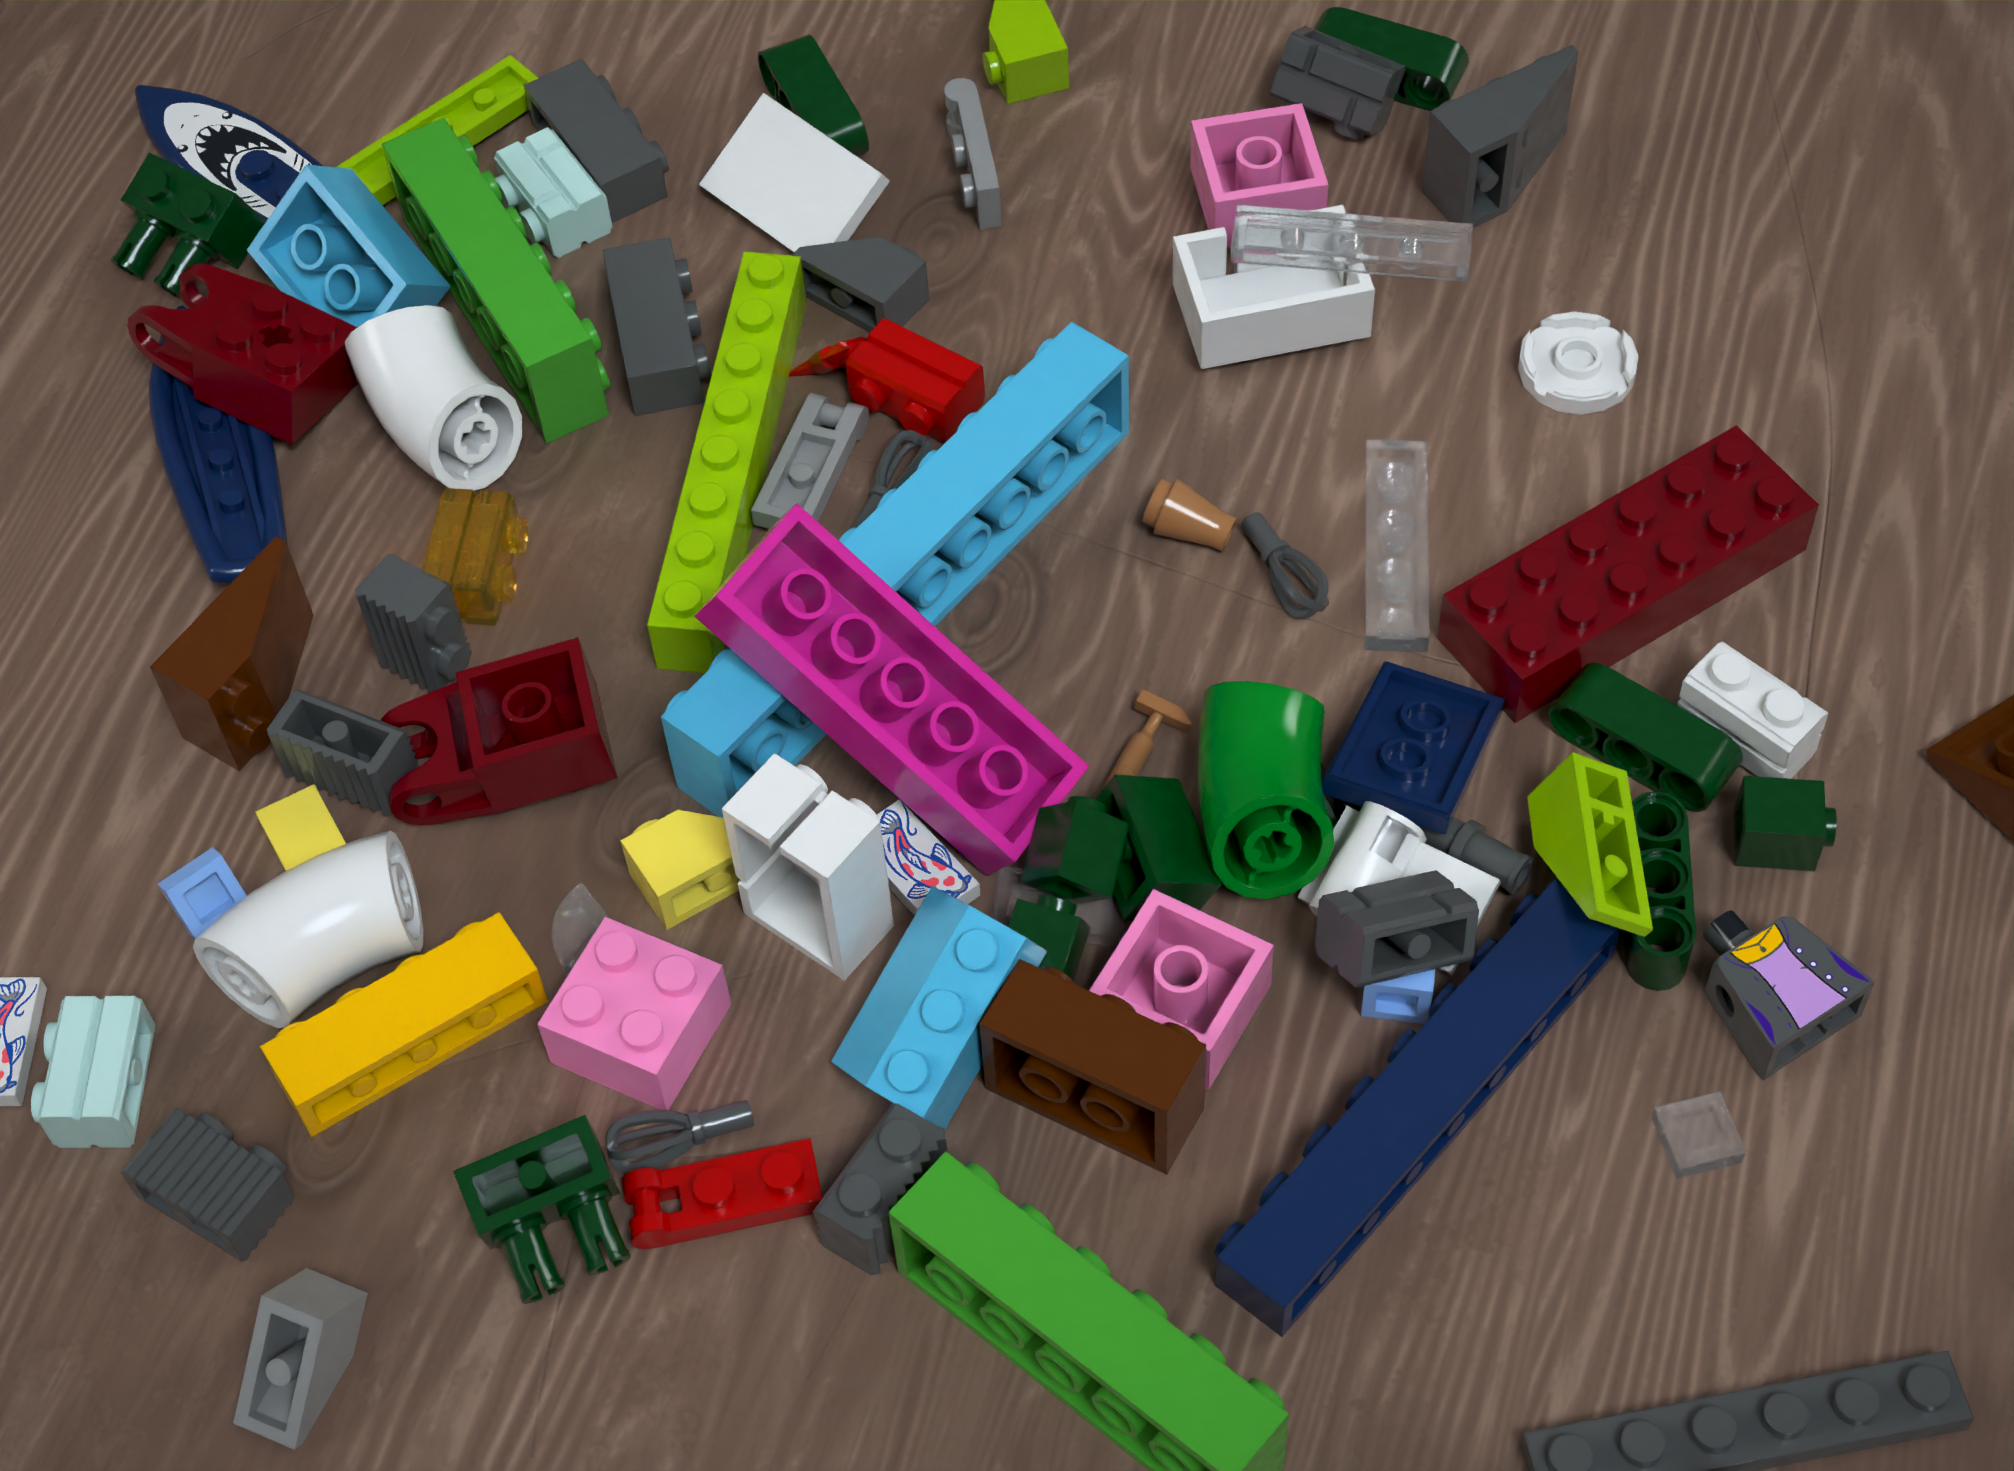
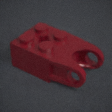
M192 264L178 276L180 278L179 294L189 309L175 310L162 306L147 305L141 306L128 318L127 327L129 335L140 353L157 366L194 389L195 399L291 445L359 384L345 349V340L358 327L269 285L209 264ZM195 280L207 287L209 291L207 298L198 291ZM145 324L162 335L165 345L158 343L149 335Z
M578 637L456 672L457 682L400 704L389 710L380 720L398 728L407 725H419L426 728L420 733L408 736V738H411L409 744L413 745L412 751L415 752V759H430L400 778L392 785L388 793L391 812L397 819L407 824L418 826L433 825L497 814L618 778L597 683ZM428 793L437 795L434 800L422 805H412L405 802L408 798Z

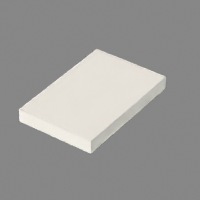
M763 93L699 185L788 249L795 252L799 247L848 241L890 180Z

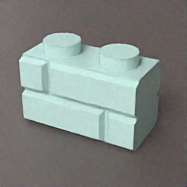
M547 127L526 137L525 142L522 144L517 141L496 151L494 161L498 177L495 180L502 194L503 202L501 203L505 208L510 206L517 208L520 212L519 216L524 224L527 237L533 244L542 241L553 256L560 258L580 248L582 242L585 241L589 244L610 233L613 226L606 195L553 129L551 130Z
M65 996L61 1002L58 1022H49L46 1026L44 1054L49 1065L45 1082H37L33 1088L31 1112L34 1121L41 1125L53 1145L59 1148H91V1145H97L100 1148H131V1145H134L156 1027L142 999L136 996H105L104 999H99L96 996Z

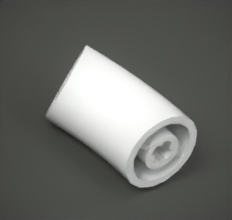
M429 305L406 307L368 320L350 333L345 340L346 353L368 404L390 437L419 467L449 489L462 492L486 488L504 474L515 459L522 439V415L516 400L501 386L491 381L479 368L459 334L452 313L443 307Z
M389 830L344 844L283 872L251 892L223 913L195 939L193 949L197 960L214 983L247 1013L261 1022L278 1029L285 1028L294 1023L311 1006L347 981L375 967L421 952L424 932L421 907L410 863L403 845L396 833Z

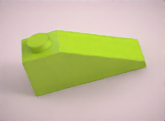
M994 0L988 27L990 51L984 52L982 55L984 70L990 85H999L1007 104L1069 89L1068 47L1046 1Z
M1572 752L1527 796L1534 848L1588 918L1645 937L1653 930L1627 771Z

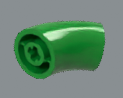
M1232 681L1211 685L1204 691L1198 745V787L1207 850L1214 872L1225 887L1247 898L1269 900L1290 895L1313 882L1325 868L1335 844L1332 822L1326 808L1321 781L1322 736L1325 719L1324 705L1314 697L1295 689L1269 683Z

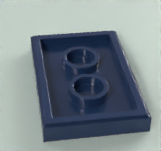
M1384 661L1324 776L1323 794L1360 807L1363 806L1365 801L1377 803L1404 816L1417 826L1446 835L1499 722L1505 699Z

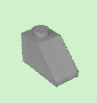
M305 1268L262 1294L233 1424L293 1450L300 1447L353 1358L368 1293Z

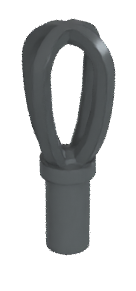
M913 430L900 431L892 436L881 456L876 472L875 485L868 494L869 499L851 528H857L877 509L880 500L889 490L893 488L898 489L917 471L922 459L932 451V442L928 437L920 435ZM909 440L897 451L903 441ZM917 446L920 449L900 478L888 489V485L902 459L910 450Z
M1255 512L1248 515L1243 520L1241 527L1261 553L1262 561L1269 568L1273 588L1286 611L1290 615L1301 619L1309 618L1317 611H1324L1329 605V600L1327 598L1328 579L1322 569L1307 555L1292 549L1285 540L1280 539L1261 513ZM1282 565H1286L1315 596L1313 600L1302 594L1294 586ZM1301 566H1303L1311 574V576L1316 580V582L1308 575V573ZM1291 596H1292L1297 602H1299L1300 604H1302V605L1305 606V607L1299 608V607L1295 604V602L1293 601V599L1291 598Z
M748 1100L699 1113L697 1110L686 1112V1114L672 1110L637 1112L619 1117L609 1126L605 1136V1146L612 1165L618 1171L627 1174L639 1168H658L683 1155L693 1144H703L705 1139L753 1127L754 1121ZM648 1123H664L620 1134V1132L627 1127L638 1126ZM679 1132L667 1138L638 1147L618 1149L619 1145L630 1141ZM664 1150L657 1155L636 1162L625 1161L626 1159H633Z

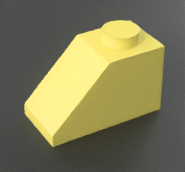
M676 810L661 819H654L643 823L631 835L620 840L630 876L666 930L739 891L737 883L741 879L736 877L723 817Z

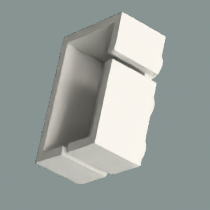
M1343 205L1235 225L1234 274L1226 275L1227 234L1224 227L1173 237V286L1201 369L1371 337L1375 288L1361 251H1357V241Z
M774 753L722 808L736 877L741 879L737 884L743 912L845 981L894 927L880 820L876 813L859 799L850 798L846 800L834 791L827 794L828 788L824 780L808 766L799 764L795 767Z

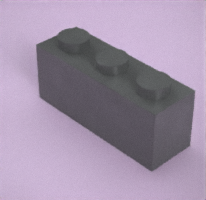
M583 59L523 85L532 125L537 131L547 127L554 130L606 195L612 223L668 197L663 173L669 171V166L663 150L654 140L648 143L642 135L641 127L632 110L628 107L623 110L616 102L614 92L608 80L603 75L596 77Z
M670 237L603 249L602 252L635 416L704 403L700 379L711 378L705 344L693 345L691 336L702 335L695 300L688 302L683 300L682 294L693 292L686 258L675 260Z

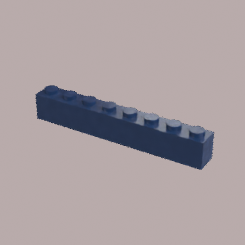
M1555 878L1539 897L1530 893L1523 899L1511 917L1509 924L1511 928L1500 941L1492 937L1481 946L1470 964L1469 970L1471 973L1459 986L1449 983L1439 993L1429 1010L1431 1018L1418 1032L1408 1029L1401 1035L1388 1055L1387 1062L1390 1064L1376 1079L1368 1075L1358 1083L1346 1102L1345 1109L1347 1112L1333 1127L1328 1123L1321 1125L1307 1142L1302 1153L1304 1160L1290 1175L1284 1171L1277 1174L1263 1191L1258 1203L1261 1208L1246 1224L1236 1221L1220 1238L1214 1250V1255L1217 1257L1215 1286L1279 1336L1283 1337L1614 957L1621 929L1588 918L1558 879Z

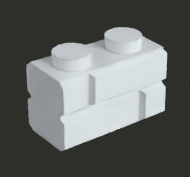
M1723 641L1718 643L1685 677L1679 695L1681 699L1677 703V706L1730 736L1737 743L1743 754L1741 765L1759 777L1791 779L1817 751L1822 735L1820 733L1824 729L1828 716L1827 711L1806 697L1802 698L1796 690Z

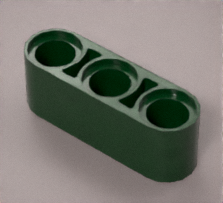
M1332 7L1326 9L1314 27V30L1405 65L1406 70L1394 101L1423 110L1431 111L1450 100L1469 64L1466 50L1453 39L1346 8Z
M808 34L758 52L761 75L773 100L855 156L869 151L868 136L862 118L812 35Z
M1600 663L1586 664L1548 711V720L1551 726L1566 741L1605 764L1627 771L1628 777L1650 790L1670 794L1677 798L1685 809L1689 811H1705L1743 762V754L1739 746L1726 733Z
M1654 791L1643 793L1632 801L1653 930L1645 937L1624 930V943L1628 974L1642 987L1662 991L1669 990L1678 985L1685 976L1695 942L1696 925L1689 826L1686 809L1677 798L1670 794ZM1645 831L1656 832L1662 836H1652L1645 833ZM1648 887L1660 888V889L1664 890V891L1667 892V893H1663V894L1655 893V892H1652L1651 890H1649V889H1647V888H1648ZM1650 945H1663L1669 948L1671 952L1657 951L1650 947Z

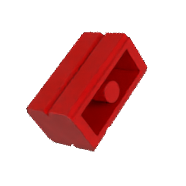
M882 318L868 334L867 341H862L848 356L847 363L845 364L849 395L856 404L867 406L870 413H876L880 410L898 419L906 430H913L925 436L928 434L944 443L957 432L959 425L968 414L976 412L980 408L985 398L983 366L885 318Z

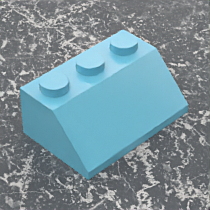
M305 165L247 248L248 253L281 292L356 327L394 310L424 305L437 306L451 287L350 168Z
M932 886L831 1062L864 1086L889 1101L898 1103L934 1125L946 1129L983 1065L980 1022L1019 959L1039 967L1047 951L972 906Z

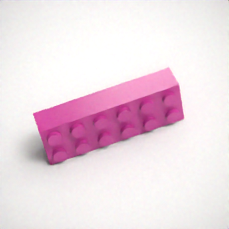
M798 503L789 509L768 530L694 616L986 876L1016 862L1031 842L1039 808L1060 804L1089 768L1085 761Z

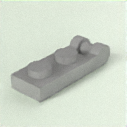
M956 78L945 85L944 100L947 109L950 110L946 115L947 133L952 140L956 168L966 167L967 174L960 175L965 209L975 207L980 230L1002 227L1000 187L978 90L975 83L970 79Z
M810 393L807 396L751 509L754 525L770 529L796 503L816 521H819L856 441H860L865 434L869 419V409L867 406L849 402L846 407L831 404L830 398L815 393Z

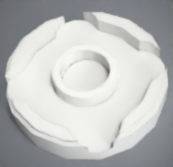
M1575 311L1551 315L1540 321V327L1533 330L1531 334L1529 331L1523 338L1518 372L1523 387L1539 403L1558 412L1584 415L1605 411L1623 401L1634 385L1638 353L1632 338L1623 329L1622 334H1620L1616 329L1611 328L1610 320L1597 314Z

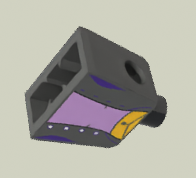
M1730 910L1717 917L1703 934V938L1720 955L1713 963L1705 989L1707 998L1756 1074L1762 1080H1765L1862 1016L1874 982L1868 975L1795 918L1782 916L1762 930L1754 933L1735 911Z

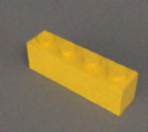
M500 912L482 922H473L466 925L456 933L454 938L429 952L407 958L397 966L395 971L372 984L345 993L334 1005L308 1020L286 1026L274 1039L261 1045L260 1048L275 1078L312 1138L548 1002L537 967Z

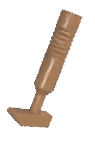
M1142 689L1136 699L1134 709L1150 717L1142 731L1132 734L1100 792L1115 774L1138 776L1154 748L1153 735L1161 722L1184 733L1189 732L1191 721L1182 707Z

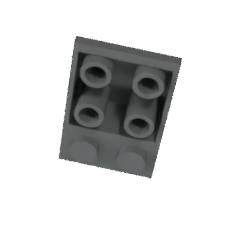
M1573 45L1549 56H1542L1530 65L1502 78H1495L1485 86L1455 100H1448L1438 108L1430 111L1422 193L1460 234L1506 213L1566 134L1579 53Z

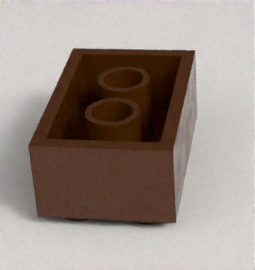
M1019 959L979 1024L985 1088L1167 1175L1204 1110L1206 1044L1200 1042L1191 1031L1181 1025L1171 1022L1161 1024L1137 1013L1128 1002L1120 997L1111 994L1097 995L1076 985L1068 975L1050 966L1038 968Z

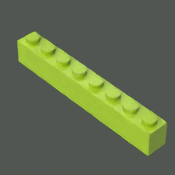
M743 252L647 624L657 669L706 673L715 657L724 650L725 643L694 616L747 554L754 525L751 509L764 484L789 380V372L791 371L807 305L801 256Z

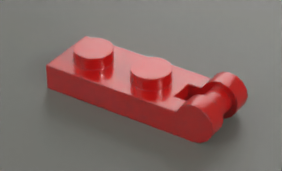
M811 1138L664 1170L639 1168L628 1172L621 1180L624 1201L632 1205L634 1217L628 1224L631 1244L638 1249H654L814 1214L813 1210L823 1198ZM681 1199L682 1211L668 1214L662 1212L660 1202Z

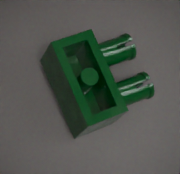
M148 153L121 198V201L134 212L133 217L136 221L115 256L113 255L110 261L128 274L143 280L147 269L165 239L174 238L178 240L177 246L159 276H156L153 282L164 291L182 300L179 294L180 278L178 276L192 264H207L209 259H218L239 269L248 254L247 248L266 221L236 193L152 153Z
M586 1115L453 1171L478 1236L490 1249L503 1248L519 1288L522 1304H529L543 1299L534 1276L535 1270L539 1274L544 1290H547L550 1296L565 1287L564 1280L559 1275L542 1232L548 1224L560 1219L569 1220L587 1265L588 1275H597L609 1271L599 1247V1243L602 1241L615 1268L631 1258L608 1205L612 1197L620 1194L596 1133Z

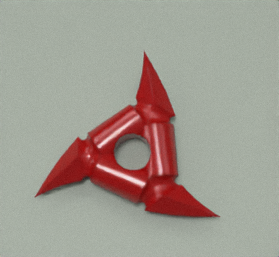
M858 337L838 342L835 346H826L814 353L810 359L791 370L789 377L826 374L829 371L834 372L846 367L845 364L847 363L848 356L862 341L866 342L867 339Z

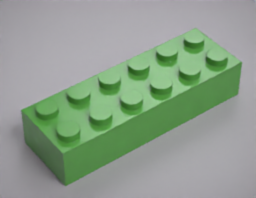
M441 118L382 143L405 225L427 259L451 286L448 292L546 444L609 416L604 391L611 389V384L601 361L595 354L602 350V344L594 325L589 318L579 320L575 314L577 312L576 304L568 286L563 280L553 281L550 276L552 274L551 267L543 249L537 242L529 245L526 240L527 233L517 210L513 206L504 208L501 203L503 202L502 194L494 176L489 170L480 172L477 155L466 135L457 137L446 119Z
M945 1151L888 1212L899 1274L1147 1470L1282 1471L1284 1469L1289 1413L1284 1410L1285 1404L1279 1395L1264 1382L1255 1378H1251L1247 1382L1227 1367L1223 1354L1205 1337L1196 1333L1188 1337L1167 1321L1168 1316L1163 1307L1150 1295L1138 1289L1131 1293L1111 1278V1272L1107 1265L1094 1252L1083 1246H1079L1074 1250L1055 1235V1229L1050 1221L1036 1208L1028 1204H1023L1019 1208L1000 1193V1187L995 1179L981 1166L973 1162H969L964 1166Z

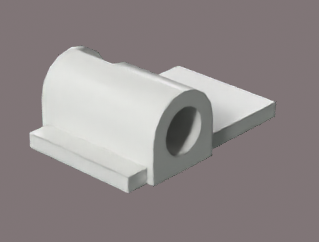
M1365 801L1360 812L1346 806L1333 830L1335 844L1328 864L1313 882L1302 888L1298 899L1308 904L1312 913L1318 916L1319 899H1321L1322 895L1344 890L1352 892L1358 887L1437 870L1454 883V889L1461 888L1477 901L1479 909L1478 927L1501 882L1500 879L1425 844L1427 839L1422 829L1404 816L1380 804ZM1458 964L1438 969L1452 976Z

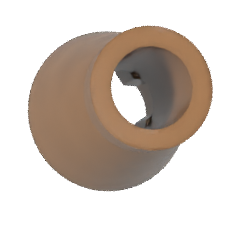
M1161 478L1149 500L1142 522L1154 527L1153 534L1211 546L1223 551L1232 535L1238 518L1225 513L1179 478L1175 483Z

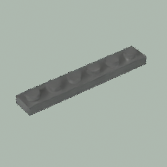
M1942 1351L1523 1433L1521 1446L1529 1471H1758L1967 1430L1974 1417L1949 1351Z

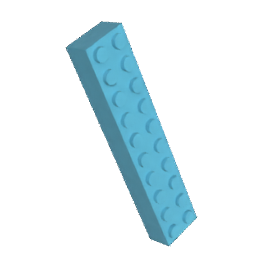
M1071 322L1054 339L1049 338L1044 341L1038 348L1034 358L1018 374L1008 376L1001 383L992 399L978 412L968 414L959 425L957 432L941 448L926 454L920 462L917 471L898 489L893 488L889 490L880 500L877 509L857 528L853 527L846 531L839 541L935 627L1129 434V355ZM730 648L723 650L715 657L709 670L688 691L684 690L675 695L669 702L665 713L661 716L677 788L718 817H723L722 808L774 753L796 766L827 735Z

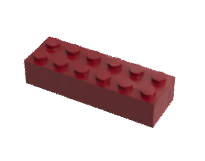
M1736 425L1443 594L1437 639L1488 694L1505 699L1503 711L1516 723L1557 699L1586 664L1600 663L1607 667L1614 665L1805 551L1819 504Z

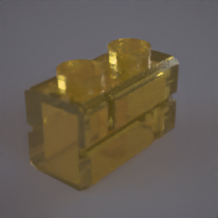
M445 488V491H442L422 570L452 585L450 591L454 592L452 598L456 600L455 606L459 607L457 611L461 615L459 620H464L467 624L495 626L496 622L499 621L503 602H512L514 600L517 577L512 563L515 553L523 554L528 542L527 519L519 517L514 496H511L509 492L481 490L480 494H476L471 489Z

